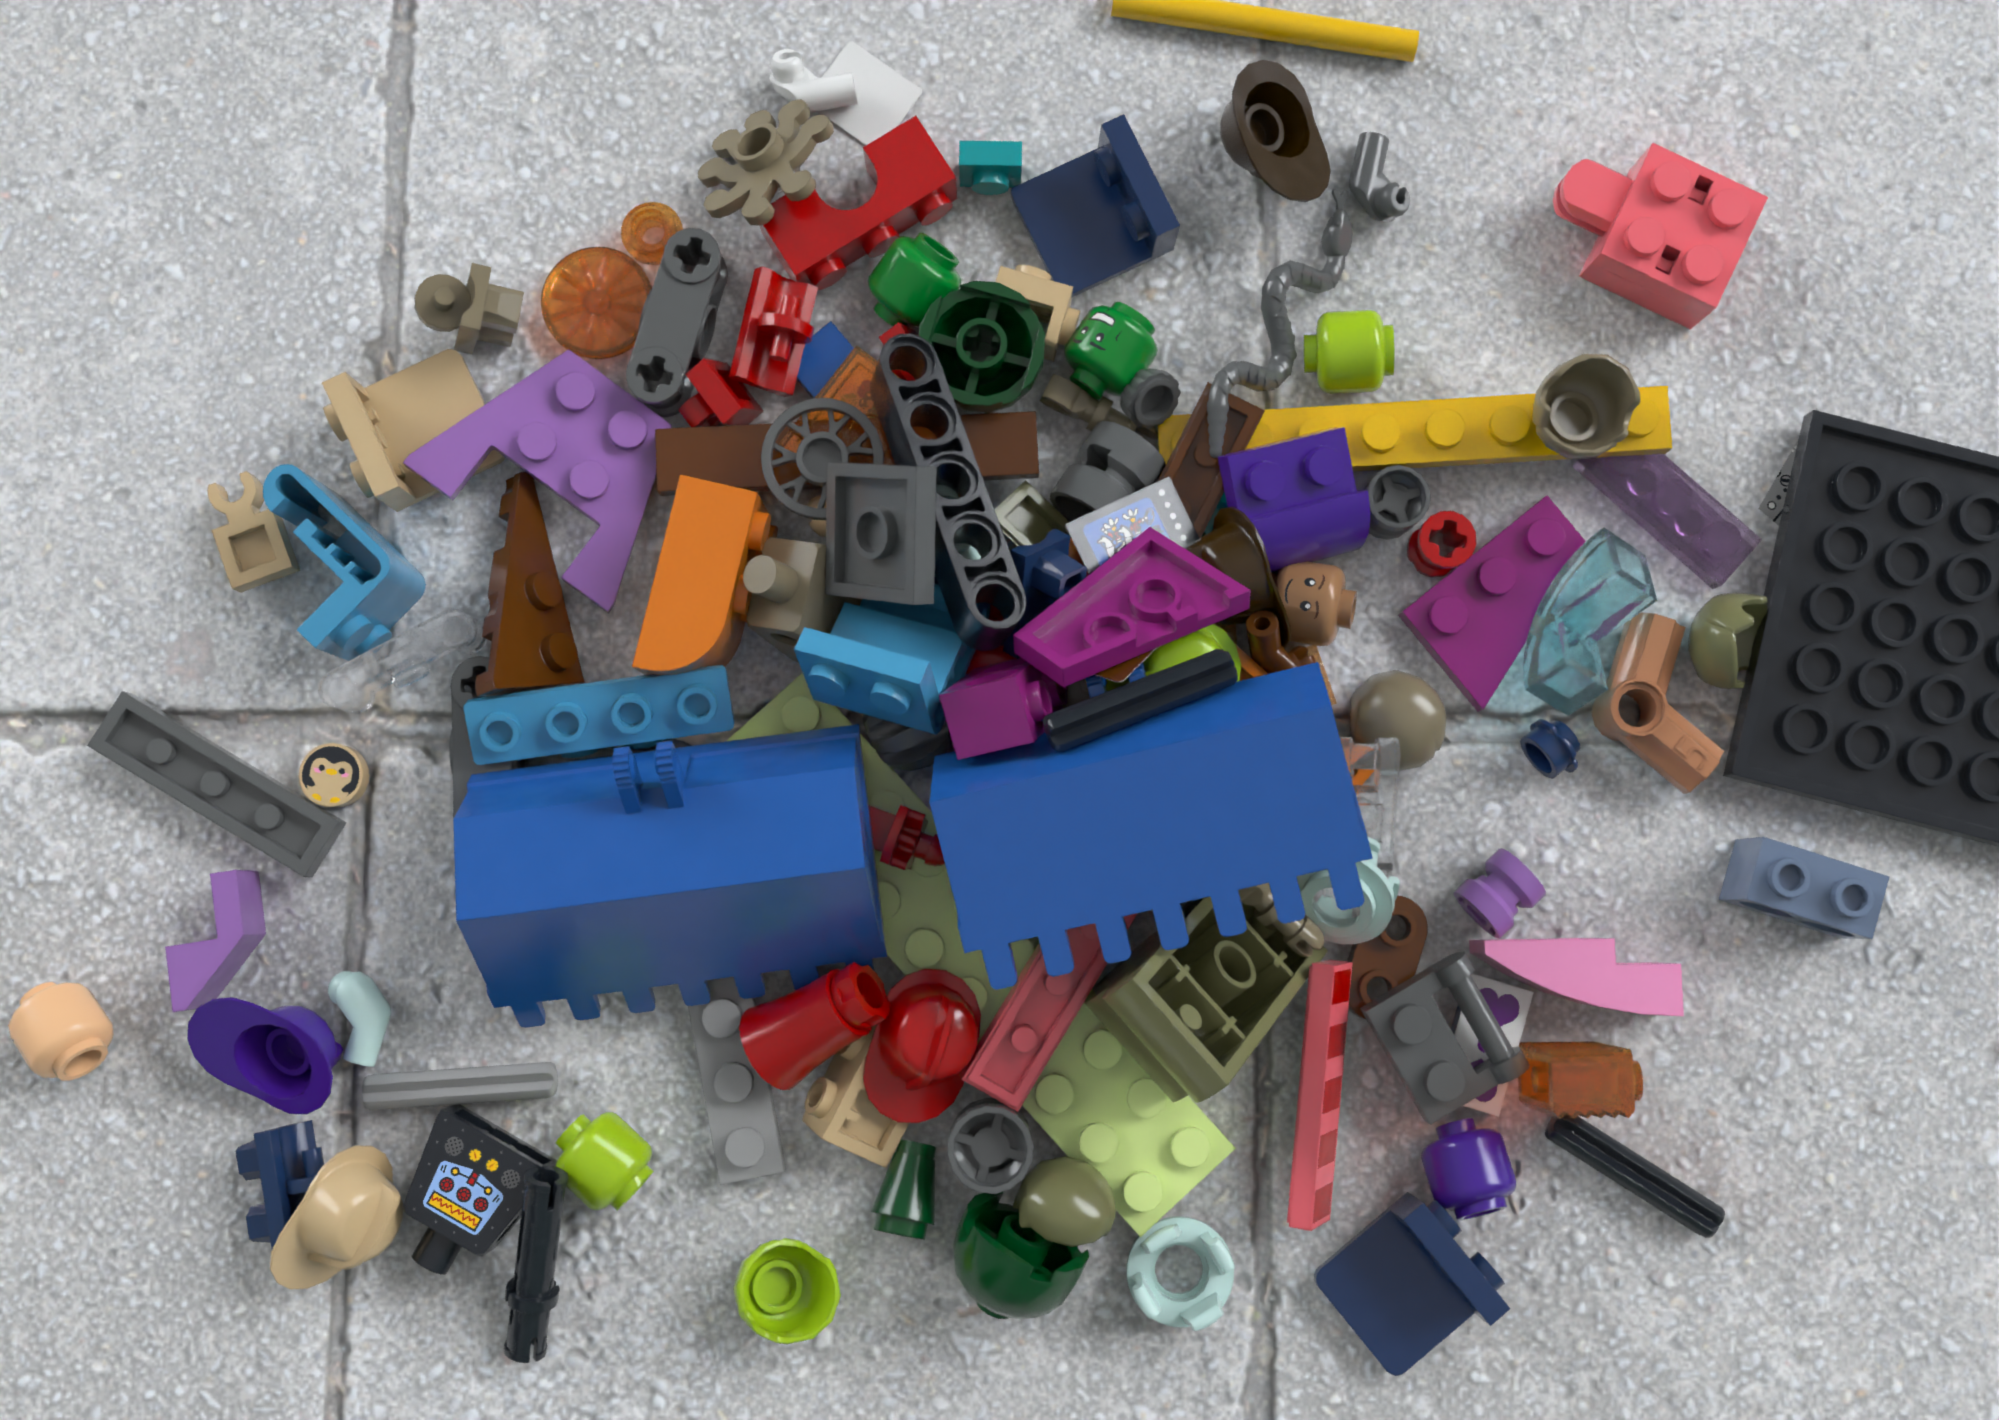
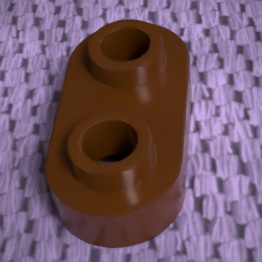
M1397 896L1392 916H1400L1406 924V931L1403 937L1393 940L1388 936L1385 929L1374 939L1359 944H1352L1347 962H1353L1349 1010L1362 1019L1366 1018L1360 1008L1373 1001L1367 994V985L1372 978L1381 977L1387 984L1388 992L1416 974L1428 933V924L1423 910L1409 898Z

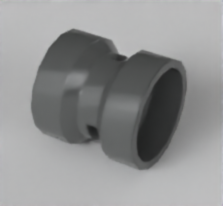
M1401 465L1386 467L1378 472L1363 489L1368 491L1370 501L1369 534L1376 538L1386 540L1399 538L1412 529L1429 509L1431 499L1429 485L1420 473L1410 467Z

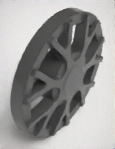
M814 398L791 406L773 422L763 442L761 463L770 491L785 508L808 519L826 520V508L824 506L827 499V462L849 463L850 456L866 455L874 456L873 464H884V453L876 428L859 409L836 399ZM828 411L829 432L821 431L811 434L807 413ZM834 412L843 414L844 417L839 422H835ZM800 416H802L803 425L801 427L797 426L792 422ZM852 419L862 427L865 433L853 444L846 447L837 435ZM785 427H788L804 438L799 444L796 453L776 443ZM869 439L873 448H862V444ZM773 450L783 454V457L772 460ZM789 463H797L801 476L779 486L773 468ZM808 482L822 487L817 508L798 503L801 493ZM795 489V493L792 498H790L785 493V491Z

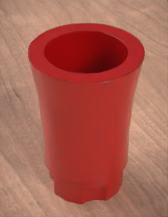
M853 962L841 970H831L815 981L780 998L745 1010L740 1019V1039L749 1062L760 1077L777 1089L790 1090L827 1059L870 1033L873 1026L888 1017L891 1004L885 994L884 983L878 974L869 965L861 966Z

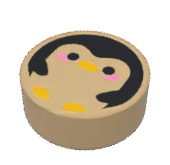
M337 743L322 744L312 749L303 759L299 769V783L303 793L312 802L325 807L342 808L355 803L364 794L369 783V768L364 757L355 749Z

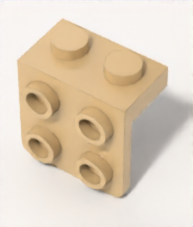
M453 349L444 350L365 388L346 372L322 382L331 404L323 407L328 423L340 441L349 440L357 457L356 461L350 463V469L358 486L367 498L375 496L396 512L440 492L405 467L403 462L407 456L485 405L464 358L458 351ZM492 450L473 476L502 463L505 457L496 450Z

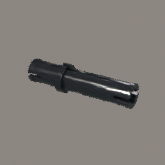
M542 1165L541 1182L538 1181L539 1170L536 1166L529 1168L524 1174L523 1181L525 1186L514 1277L508 1281L505 1290V1302L508 1301L510 1314L504 1354L510 1360L519 1363H529L531 1344L534 1345L533 1358L535 1362L545 1357L548 1347L547 1333L550 1310L557 1305L560 1288L559 1285L556 1286L554 1277L568 1174L556 1166Z

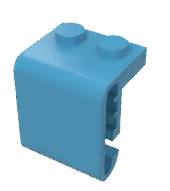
M283 464L275 467L267 475L263 485V498L266 506L272 513L296 525L297 528L293 533L343 581L297 628V631L316 649L354 664L361 658L368 660L374 657L390 641L392 632L389 630L423 596L426 588L423 575L339 494L293 465ZM320 504L347 529L340 537L323 528L327 522L318 512Z
M934 583V604L910 605L862 599L860 606L845 602L830 634L804 627L794 651L813 700L936 735L940 732L946 720L939 695L965 676L976 649L970 648L960 640L954 629L939 584ZM977 603L976 607L980 614L988 619L990 604Z

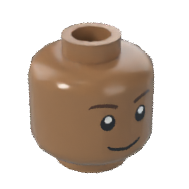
M1303 562L1285 566L1278 570L1277 573H1271L1291 626V642L1328 646L1335 640L1339 627L1351 629L1356 609L1357 591L1346 590V578L1344 572L1339 567L1314 562Z

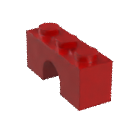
M916 115L863 147L866 171L877 186L873 196L864 205L852 210L836 209L827 205L815 189L808 198L801 201H791L784 195L771 203L775 209L774 216L768 223L761 225L760 229L791 280L811 284L818 287V290L826 289L838 282L846 274V267L866 254L869 258H875L886 253L891 244L900 237L899 234L919 222L922 226L930 225L944 217L951 210L952 202L957 199L956 176Z

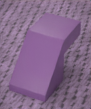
M230 870L210 874L217 939L165 947L172 1012L195 1010L208 1001L217 999L266 935L259 871Z

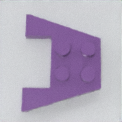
M568 349L409 454L403 464L453 501L492 450H496L599 525V528L562 575L561 579L609 614L615 605L623 575L657 477L655 429L672 428V425Z

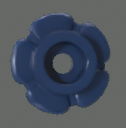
M1538 719L1535 723L1531 724L1530 732L1520 740L1521 748L1529 762L1548 778L1553 779L1564 770L1569 773L1574 772L1578 767V761L1575 757L1576 753L1580 750L1579 740L1573 731L1561 721L1555 720L1553 723H1550L1547 720Z

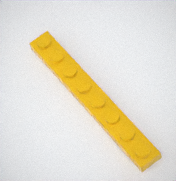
M1668 386L1638 387L1640 391V404L1632 413L1628 425V436L1621 442H1617L1615 447L1596 458L1666 454L1672 449ZM1536 393L1266 409L1246 449L1334 427H1345L1353 472L1383 470L1386 467L1397 465L1410 468L1567 459L1546 447L1536 433V425L1532 420L1533 403ZM1191 414L1171 415L1161 425H1157L1158 449L1166 464Z

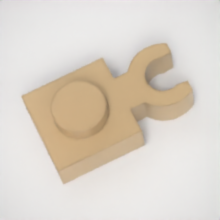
M247 471L239 474L244 486V493L235 502L229 501L225 488L217 483L209 484L207 489L210 503L216 510L226 515L229 523L211 531L231 588L240 593L301 571L283 519L272 513L269 509L260 512L264 502L263 485L257 477Z

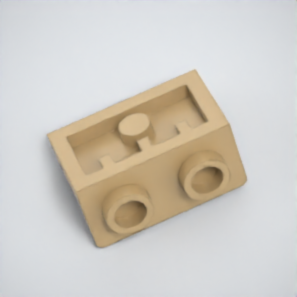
M875 1025L870 1033L844 1047L834 1055L824 1076L818 1078L808 1091L802 1121L822 1140L886 1168L909 1123L896 1122L882 1115L868 1099L863 1082L865 1057L876 1027Z

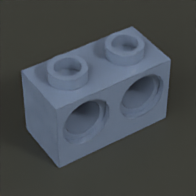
M1767 837L1735 839L1718 900L1837 938L1873 939L1890 876Z

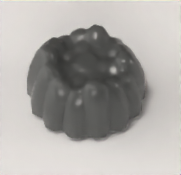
M1151 368L1140 369L1136 372L1131 382L1123 388V392H1121V409L1139 428L1146 427L1150 429L1154 425H1161L1167 418H1170L1178 405V397L1181 394V391L1178 389L1179 383L1166 371Z

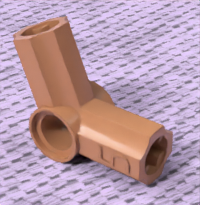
M1631 611L1626 616L1605 689L1597 696L1593 703L1592 718L1594 725L1603 736L1611 740L1621 741L1681 793L1687 794L1708 778L1720 763L1719 760L1724 750L1667 703L1666 692L1686 627L1678 624L1676 620L1662 615ZM1622 695L1630 696L1639 705L1640 719L1636 726L1625 723L1620 717L1618 706Z

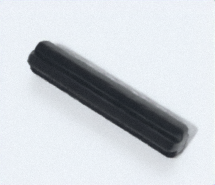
M1216 649L1050 713L1043 718V727L1047 740L1053 749L1063 752L1232 686L1238 680L1234 661L1228 651Z
M1559 1109L1548 1122L1545 1129L1547 1139L1693 1232L1705 1238H1711L1719 1229L1725 1217V1211L1721 1206L1573 1112Z

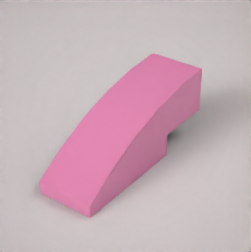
M1615 938L1469 940L1471 954L1501 973L1541 992L1579 1004L1643 1015L1684 1016L1681 964L1665 962L1616 963Z

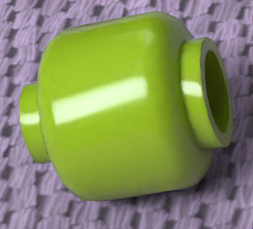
M1376 311L1326 312L1317 321L1316 334L1304 335V373L1317 372L1318 385L1325 393L1373 392L1381 387L1384 376L1394 375L1393 325H1383V320Z
M605 1112L592 1122L584 1114L580 1115L555 1142L564 1151L558 1158L555 1166L568 1174V1184L566 1187L592 1210H602L611 1205L618 1211L654 1172L647 1165L652 1157L651 1146L614 1112Z

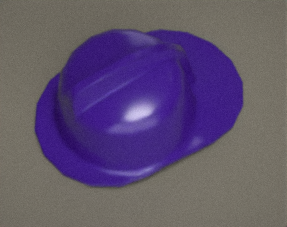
M230 997L212 999L199 1006L188 1022L187 1040L193 1056L209 1074L223 1083L255 1096L289 1114L307 1115L321 1108L331 1094L333 1080L331 1069L341 1059L343 1047L335 1041L334 1034L328 1024L316 1012L303 1006H281L268 1010L254 1003Z

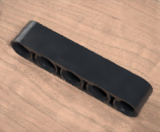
M913 334L896 335L890 338L882 347L870 382L871 397L895 464L937 467L936 485L949 486L959 497V499H947L936 492L935 576L954 629L960 640L970 648L979 651H991L1006 642L1023 617L1027 604L1025 591L937 353L932 345L922 337ZM892 370L906 371L915 378V381L899 379L893 374ZM912 427L927 428L935 434L937 439L927 440L921 438L914 432ZM965 543L971 545L978 551L981 559L971 560L964 558L958 553L954 544ZM988 603L995 606L1000 611L1003 621L986 619L980 614L976 604Z

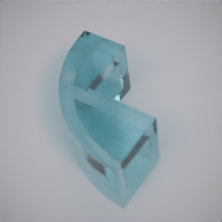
M1605 527L1591 536L1558 572L1538 606L1525 646L1523 661L1525 690L1567 716L1608 690L1597 642L1658 601L1646 555Z

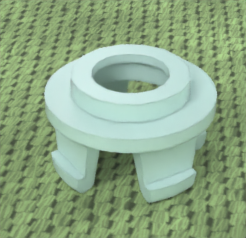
M1368 837L1373 859L1356 862L1364 895V904L1360 906L1359 916L1352 918V909L1340 910L1336 905L1335 899L1325 894L1315 902L1314 896L1318 891L1324 888H1332L1328 869L1297 876L1305 915L1318 925L1326 941L1338 944L1367 942L1380 935L1391 920L1400 880L1394 876H1389L1387 879L1384 873L1377 867L1380 843Z
M1174 1216L1159 1220L1142 1237L1138 1236L1128 1255L1126 1276L1133 1299L1149 1319L1152 1318L1161 1324L1172 1327L1191 1326L1193 1331H1199L1212 1325L1223 1316L1222 1307L1226 1303L1233 1287L1235 1265L1228 1246L1212 1227L1194 1218ZM1174 1245L1187 1246L1193 1249L1200 1257L1202 1263V1275L1198 1284L1191 1290L1183 1293H1175L1163 1288L1155 1274V1264L1159 1255L1166 1248Z

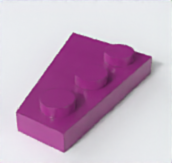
M1547 495L1475 552L1464 564L1455 568L1399 613L1398 616L1476 711H1482L1588 543Z
M1149 527L1013 635L1014 652L1055 682L1066 687L1249 609L1251 590Z

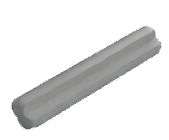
M552 1062L381 1073L368 1075L364 1078L362 1099L364 1107L368 1110L543 1099L556 1094L558 1075L556 1066Z

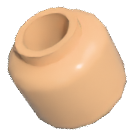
M46 982L35 986L23 995L20 1000V1006L13 1013L8 1025L10 1037L29 1068L43 1078H59L62 1081L80 1078L96 1069L105 1060L108 1054V1047L114 1035L112 1022L93 993L80 983L65 982L56 984L54 982Z

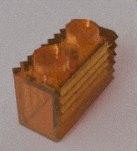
M1595 1041L1519 1043V1047L1530 1065L1529 1069L1518 1077L1519 1101L1524 1106L1559 1119L1564 1115L1573 1119L1578 1115L1587 1119L1591 1115L1602 1118L1604 1115L1613 1118L1621 1115L1629 1118L1635 1112V1101H1640L1643 1094V1075L1639 1062L1633 1060L1631 1049L1610 1044L1606 1045Z

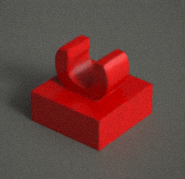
M703 358L685 374L699 392L687 400L678 410L690 427L717 426L720 422L724 425H749L764 410L742 382L729 378L731 367L727 362Z

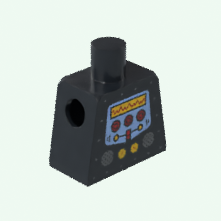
M461 1104L441 1109L435 1119L403 1204V1211L406 1215L428 1227L411 1255L412 1259L431 1272L445 1275L462 1247L482 1257L492 1251L521 1218L525 1186L523 1180L526 1170L536 1166L539 1170L538 1181L541 1182L542 1165L555 1166L557 1160Z

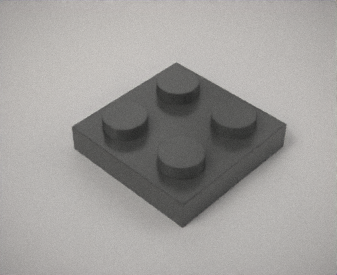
M827 462L826 595L910 605L934 604L937 467Z

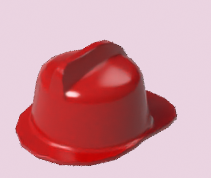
M922 969L907 974L890 989L887 995L891 1004L890 1014L884 1021L876 1025L865 1057L863 1082L868 1099L882 1115L896 1122L921 1123L938 1117L951 1106L965 1082L961 1079L960 1073L970 1063L977 1049L981 1012L976 996L963 979L946 970Z

